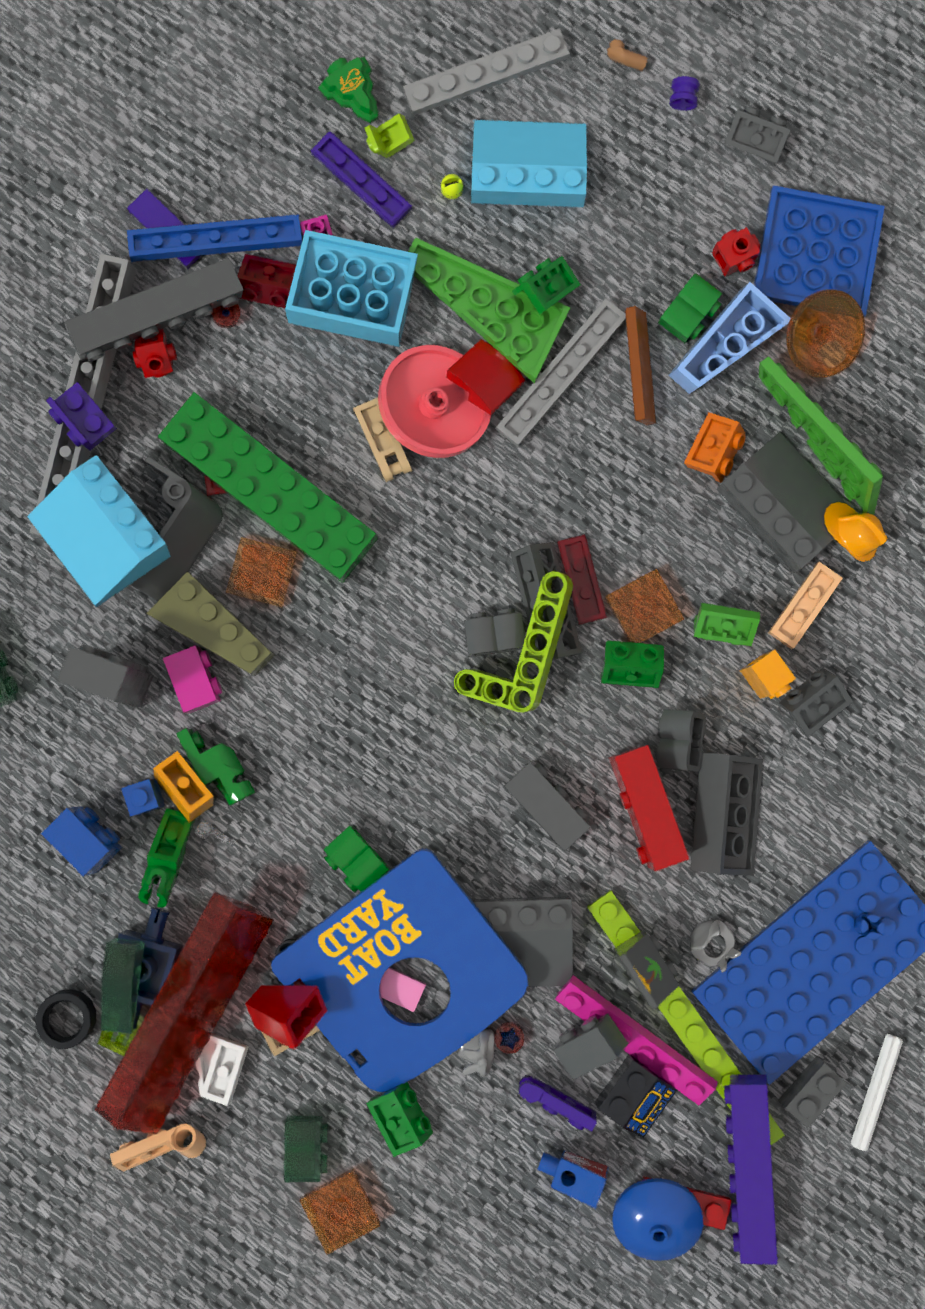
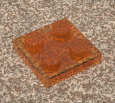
M241 537L226 593L283 608L298 554L297 551Z
M657 568L605 596L626 637L632 643H642L684 620Z
M354 1169L303 1195L299 1200L327 1255L380 1227L381 1224Z

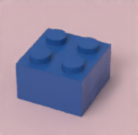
M82 806L66 808L41 833L82 876L98 873L123 848L118 843L120 840L118 835L108 827L104 829L97 822L100 819L99 816L89 807L85 809Z

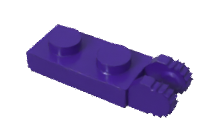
M525 1075V1077L520 1079L518 1089L520 1097L525 1098L529 1103L539 1101L547 1112L553 1115L559 1113L567 1117L568 1122L577 1129L583 1130L586 1128L591 1132L597 1124L596 1111L537 1078Z

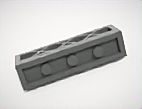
M554 542L528 545L510 553L528 624L530 623L543 577L552 571L561 572ZM540 551L546 552L547 565L542 562ZM560 577L552 581L555 586V594L559 593L563 588V581ZM570 603L567 607L566 617L563 621L553 660L582 653ZM552 606L546 607L543 611V617L547 622L552 621L555 617V611ZM542 634L538 635L535 639V645L538 650H543L547 645L546 637ZM563 635L568 638L570 650H565Z

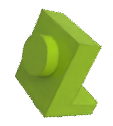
M400 113L377 128L371 125L365 127L368 136L366 141L370 150L385 158L391 157L415 141L405 116Z

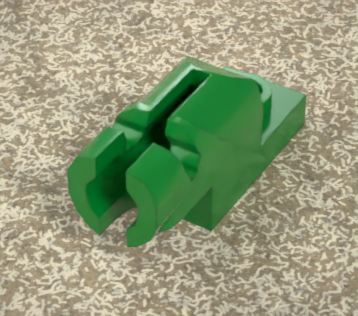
M185 728L176 733L200 780L205 786L217 781L218 785L216 787L227 800L229 806L255 793L249 780L237 782L239 775L244 773V769L231 747L225 743H220L203 752L202 748L205 747V743L198 731L193 733L192 729Z
M166 808L147 855L148 866L138 893V899L144 904L148 905L153 893L152 884L158 885L159 881L160 884L157 890L159 901L157 907L164 908L167 906L186 853V843L195 822L194 819L189 823L180 811Z

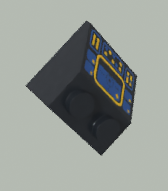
M628 1054L596 1099L595 1104L600 1112L619 1126L644 1138L677 1089Z

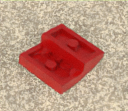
M483 339L478 341L447 370L446 375L447 379L469 392V402L489 415H492L525 382V379L514 365Z

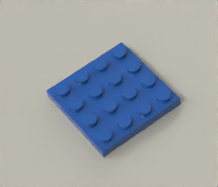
M773 185L770 191L754 286L772 302L864 318L867 313L885 206Z

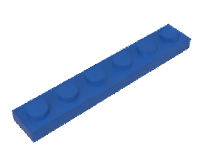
M299 214L127 230L131 262L302 245Z

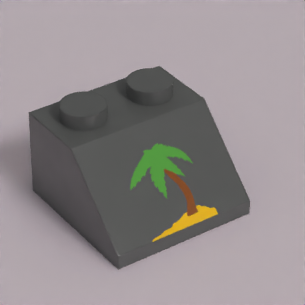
M643 930L614 948V951L643 998L653 1010L679 986L675 979L679 973L670 960L664 962L659 954L663 948L655 935L648 936Z

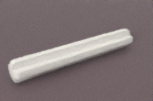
M891 1034L885 1036L851 1140L852 1146L863 1151H867L903 1043L901 1038Z

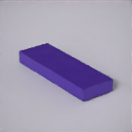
M148 189L144 190L127 207L128 212L146 229L184 225ZM202 255L178 257L177 259L189 269Z

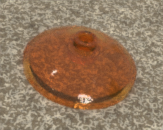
M825 289L806 297L793 312L787 328V349L795 366L805 374L821 378L831 377L845 370L857 357L864 341L865 320L863 312L856 300L843 291ZM817 327V333L814 335V330Z

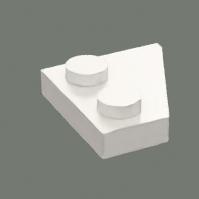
M198 1028L193 1029L192 1039H195L197 1057L195 1058L196 1070L200 1076L198 1081L200 1096L228 1106L232 1102L249 1046Z

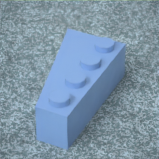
M749 282L734 296L668 376L690 394L793 320Z

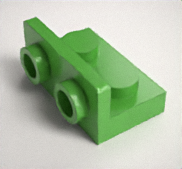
M701 603L699 613L694 618V637L704 640L728 642L734 645L752 646L760 622V612Z

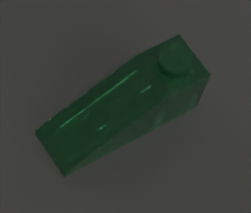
M114 938L106 942L102 970L101 1030L133 1033L145 945L143 941Z

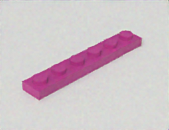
M574 975L557 993L555 1000L583 1021L592 1016H596L598 1019L608 1013L628 1042L624 1051L698 1106L716 1090L718 1081Z

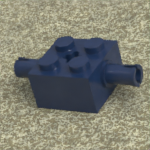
M151 907L145 933H138L127 929L118 935L102 992L126 999L121 1018L118 1022L119 1026L125 1027L126 1024L129 1029H137L143 1004L161 1008L168 1002L183 945L164 940L165 938L162 937L168 915L170 914L167 910L161 911L160 908ZM143 962L145 967L149 969L145 974L142 973L143 968L139 967V964Z

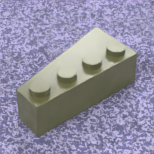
M186 572L146 613L254 676L275 656L189 572Z

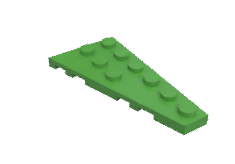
M415 237L408 252L418 254L414 276L535 384L565 322L570 307L557 302L539 314L524 290L517 295L513 294L512 290L520 284Z
M769 356L759 364V378L780 406L787 405L788 413L792 418L791 422L796 429L802 426L810 438L806 441L832 478L841 479V485L848 500L855 499L863 509L862 513L874 515L883 479L879 467L866 460L860 447L854 442H849L843 435L841 427L836 422H831L825 416L822 407L817 402H812L806 396L803 387L797 382L794 383L787 376L785 368L780 363L776 364Z

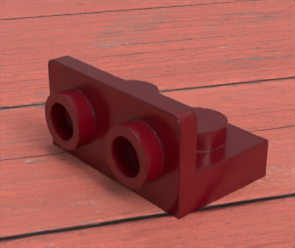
M245 254L237 274L244 290L242 297L239 299L286 308L296 264Z

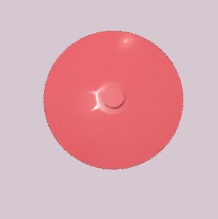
M437 345L413 347L397 356L381 379L378 391V404L382 419L394 438L417 454L433 458H447L459 455L470 449L481 438L490 422L491 415L468 401L469 392L446 378L447 370L463 356L455 350Z

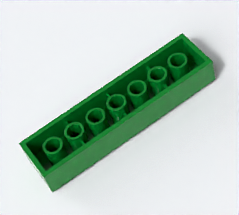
M195 392L192 393L158 435V438L168 448L209 478L342 584L378 540L377 534Z

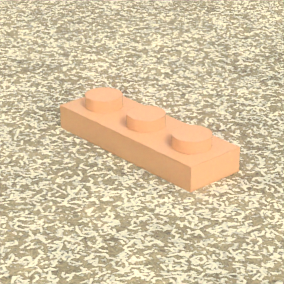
M817 562L768 633L788 648L794 649L843 578L821 562Z

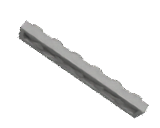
M559 28L403 86V92L414 116L569 59L570 53Z
M605 298L541 373L535 384L533 383L496 426V430L518 448L626 321V314Z

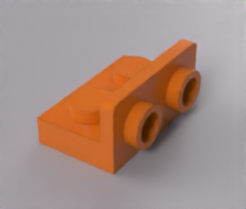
M708 412L684 464L688 468L712 475L715 481L722 483L725 475L728 476L733 468V459L737 451L741 450L745 443L746 435L740 422Z

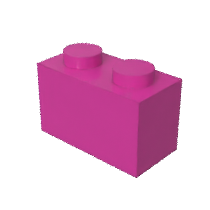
M195 645L163 658L183 713L190 714L221 701L218 694L223 693L217 677L212 678L208 667L212 666V662L206 650L202 651L200 647Z

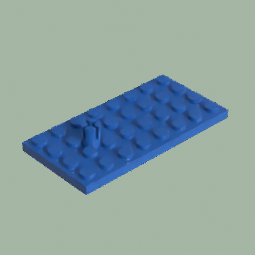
M867 841L739 950L741 952L740 956L727 961L725 972H721L720 967L717 968L691 992L760 1075H767V1083L770 1085L925 952V905L871 841Z

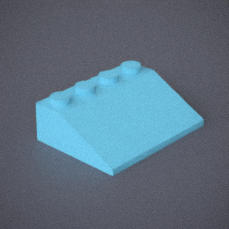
M474 120L471 203L584 207L587 183L586 124Z
M305 230L285 308L288 323L399 347L406 321L418 254Z
M97 455L71 471L27 516L95 607H98L171 557L164 540Z

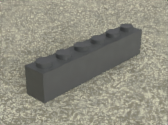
M227 258L66 320L65 328L80 361L84 359L94 361L105 355L104 351L115 348L116 351L125 349L132 345V340L142 337L143 340H147L157 336L160 329L168 326L170 329H175L184 325L186 319L196 316L197 319L206 317L213 313L212 309L221 305L224 308L234 306L240 302L239 298L242 297L244 290L230 259Z

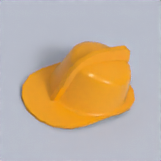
M840 502L830 504L825 510L824 521L828 532L856 560L862 562L870 561L875 556L877 548L888 539L880 520L873 514L858 513L849 505Z

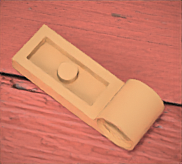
M181 1124L169 1130L159 1129L147 1134V1138L141 1141L127 1142L121 1145L118 1151L111 1153L110 1158L112 1166L123 1172L172 1150H176L188 1158H195L204 1151L206 1139L200 1131L191 1125ZM192 1135V1142L189 1146L184 1147L185 1139Z

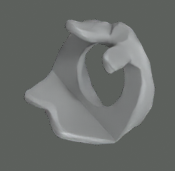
M721 920L703 921L691 933L690 949L693 956L699 962L709 967L720 965L721 972H725L727 961L741 955L740 951L734 949L735 937L732 931ZM721 935L726 944L724 951L716 957L708 956L704 948L707 947L713 937Z
M484 1029L460 1047L458 1055L474 1063L463 1069V1075H469L477 1071L481 1077L489 1075L494 1061L495 1035L492 1030Z

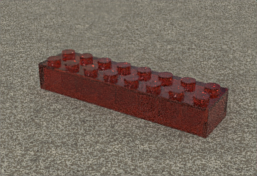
M217 892L213 893L94 1109L113 1127L121 1130L157 1135L189 1074L193 1071L202 1050L209 1042L214 1028L223 1016L231 997L237 990L243 975L252 963L261 942L268 934V930L274 921L272 918L248 903Z

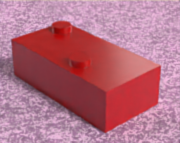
M639 746L609 757L621 791L619 793L624 809L629 813L640 844L636 851L641 864L647 863L648 868L658 871L689 860L649 746Z

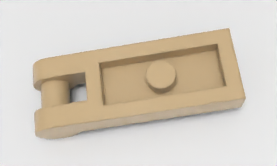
M378 397L354 407L355 415L385 482L394 479L393 476L401 472L404 474L411 472V466L400 442L390 433L382 419ZM395 454L398 462L388 466L385 458Z

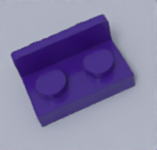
M78 382L56 400H53L51 397L46 400L51 406L48 413L59 425L63 422L70 429L66 434L77 447L83 445L91 451L117 429Z

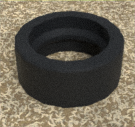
M74 989L61 990L47 997L39 1006L35 1016L36 1030L40 1038L48 1046L57 1049H70L82 1043L93 1032L96 1024V1009L92 1000L83 992ZM69 1001L75 1003L80 1008L83 1014V1024L76 1034L64 1037L52 1030L49 1023V1015L56 1004Z

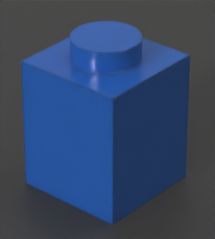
M147 779L121 788L130 817L165 806L158 782L155 779Z

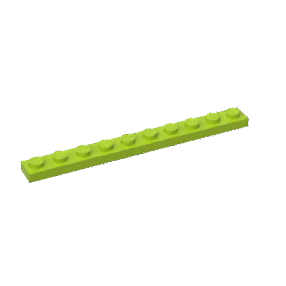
M611 890L587 906L615 948L640 933L638 927ZM678 986L658 1008L700 1068L718 1081L716 1090L725 1102L724 1085H730V1075L742 1074ZM769 1113L770 1142L773 1145L785 1135Z

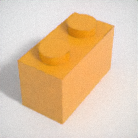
M775 649L762 654L740 670L760 699L765 697L773 699L774 697L782 696L791 689L789 683L796 679Z
M178 751L153 768L155 780L189 823L213 806L214 796Z

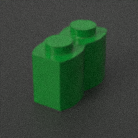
M695 273L661 316L658 324L683 343H686L689 337L695 340L705 327L701 324L703 319L707 315L712 318L722 305L718 300L723 293Z
M352 825L347 827L323 849L327 854L324 857L326 862L335 871L340 868L347 877L343 880L354 893L358 890L362 892L390 870L389 866Z

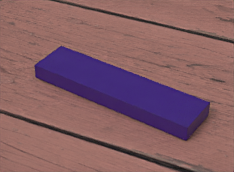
M331 131L310 150L311 154L392 228L412 209V205Z

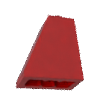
M261 985L245 1003L255 1028L290 1049H296L327 1012L318 986Z

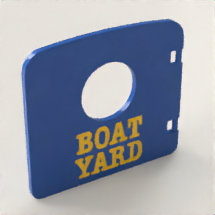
M426 848L415 851L274 957L271 964L273 973L284 986H295L293 983L299 978L306 986H318L327 1012L316 1026L341 1057L345 1058L359 1079L369 1089L377 1092H387L402 1083L410 1081L455 1052L521 999L528 986L527 972L522 963L436 855ZM406 958H422L433 962L445 973L450 984L451 996L447 1007L439 1016L423 1023H410L398 1019L388 1011L381 998L380 982L386 970L397 961ZM356 1049L367 1060L361 1065L350 1054Z

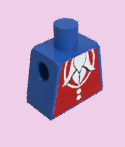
M564 1150L561 1159L543 1153L537 1170L554 1177L551 1184L553 1189L596 1208L607 1179L609 1167ZM565 1171H571L575 1176H568Z

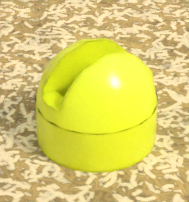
M448 174L441 181V192L446 198L456 199L463 192V182L456 174ZM456 181L458 182V183H454V184H451V185H448V186L445 187V184L452 183V182H456Z

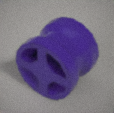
M689 76L674 78L671 83L673 95L670 96V107L685 111L695 109L698 104L696 93L699 91V81Z

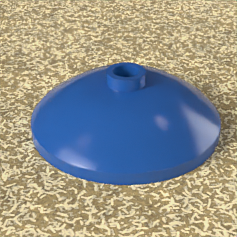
M653 1178L632 1184L620 1194L613 1208V1228L619 1242L634 1255L647 1260L664 1261L682 1256L697 1243L702 1233L703 1214L697 1198L683 1185L668 1179Z

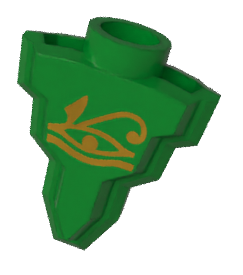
M358 57L349 62L346 58L335 60L327 69L329 75L318 87L319 91L327 100H335L340 107L351 108L358 118L370 124L378 119L377 102L371 94L374 87L370 78L372 69L366 58Z

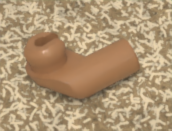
M615 39L610 42L607 49L609 59L640 71L644 70L647 63L646 56L624 49L625 45L621 40Z

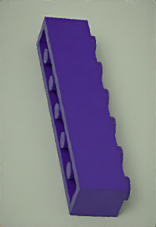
M730 1075V1085H724L725 1104H731L732 1114L726 1115L727 1134H733V1144H728V1162L735 1164V1174H729L730 1193H736L737 1203H731L732 1222L738 1223L739 1233H733L734 1252H740V1264L778 1265L767 1075Z

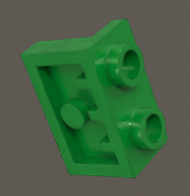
M563 256L553 262L548 258L535 267L538 273L534 274L530 270L518 279L520 285L512 290L514 295H517L524 290L537 312L541 314L581 284Z
M606 641L601 683L659 688L664 671L663 645Z
M408 1082L373 1097L366 1103L393 1157L422 1146L433 1134L430 1121L424 1115L417 1101V1096Z

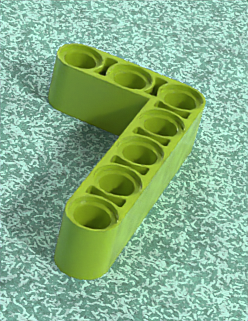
M552 571L543 577L514 679L510 680L477 669H464L458 672L454 678V686L458 693L521 713L533 711L539 706L573 590V583L568 575ZM560 577L563 581V588L559 593L555 594L551 589V583L555 578ZM548 606H552L555 611V617L550 622H547L543 617V611ZM540 634L544 635L547 640L546 647L541 651L535 645V639ZM531 663H535L539 669V673L534 679L530 678L527 673V668ZM469 674L476 681L475 687L472 690H469L465 684V679ZM495 683H499L503 688V694L499 699L492 693V687ZM523 691L528 692L531 698L530 704L527 707L522 706L519 701V696Z

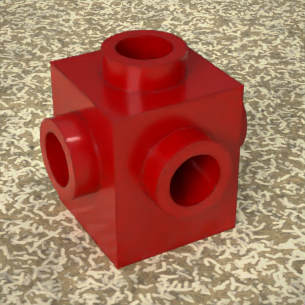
M746 227L740 231L733 229L721 237L722 240L716 243L712 251V255L726 277L738 270L740 273L751 269L760 254V244L754 234H750Z
M164 329L158 330L159 334L153 338L143 340L140 337L135 339L136 351H133L134 362L137 369L142 368L145 378H159L173 372V361L177 360L176 350L173 343L168 344Z

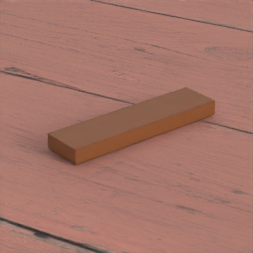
M636 306L626 308L625 314L634 415L636 421L645 425L656 424L647 316L646 312Z

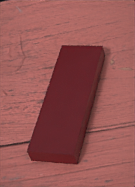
M586 535L557 541L565 574L571 578L573 583L571 598L578 625L606 619L607 614Z

